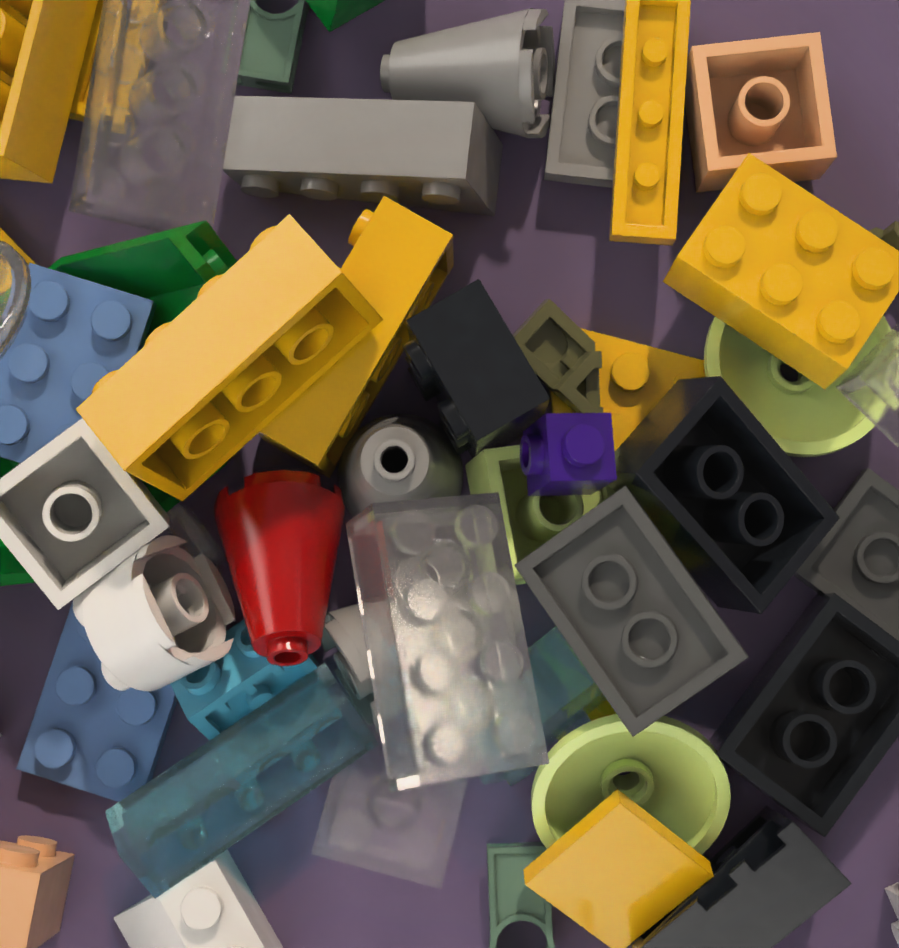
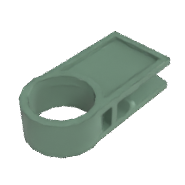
M245 0L230 73L231 76H235L234 83L236 85L292 94L306 18L310 9L305 0H298V3L291 10L278 14L262 10L257 5V0Z
M542 842L487 843L490 918L489 948H497V940L503 928L512 922L520 920L532 922L540 927L546 937L545 948H555L552 927V904L527 887L524 881L523 869L547 850Z

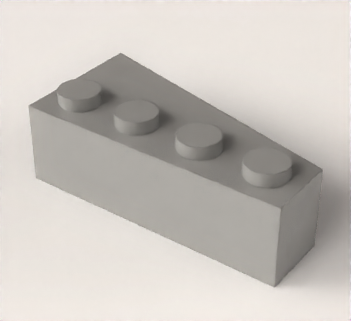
M230 95L220 169L241 185L242 192L257 197L273 198L277 197L279 192L302 194L303 196L318 200H335L338 198L380 203L383 196L401 206L495 216L503 144L475 102Z

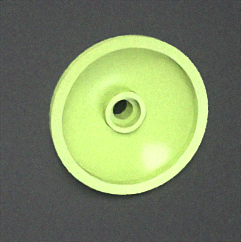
M884 315L850 367L826 389H823L799 372L798 381L791 382L786 380L780 372V365L786 363L717 317H714L710 325L704 347L705 376H721L788 456L815 457L827 455L850 446L865 436L881 420L891 403L896 389L898 353L893 333Z
M617 714L598 718L574 729L559 740L546 754L536 771L531 790V809L534 826L546 849L615 790L619 789L702 855L710 848L722 831L728 817L731 800L728 775L722 759L716 754L714 746L691 726L667 716L661 717L634 737H632ZM622 772H631L626 775H618Z

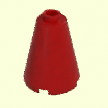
M276 470L254 473L244 477L243 489L229 496L228 486H226L219 492L214 503L216 526L253 650L257 654L267 657L269 663L278 666H292L303 663L308 659L309 654L315 652L321 646L345 515L341 489L335 484L333 492L321 487L320 476L310 472Z

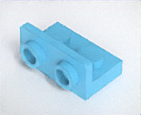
M242 620L226 631L225 641L234 639L231 649L224 657L170 684L187 720L222 753L328 681L319 662L312 654L308 655L306 661L297 665L278 666L269 663L267 657H263L253 650L245 620Z

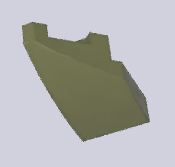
M550 299L544 300L514 332L513 337L540 382L576 413H603V407H600L599 368H602L601 351H595V342Z

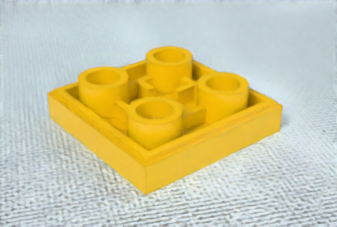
M619 789L615 790L523 869L524 881L527 887L610 948L628 947L714 877L708 859Z

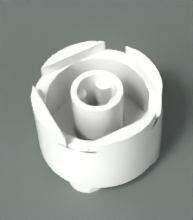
M165 535L150 541L73 599L75 617L85 627L88 639L101 661L103 676L109 685L119 691L129 688L141 691L161 689L219 660L231 649L234 638L225 641L226 625L235 621V612L227 585L218 569L207 556L202 553L193 558L188 552L180 548L179 546L187 543V541L178 536Z

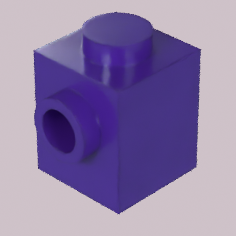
M545 413L524 430L520 443V464L523 473L527 475L528 496L592 495L616 481L611 413Z

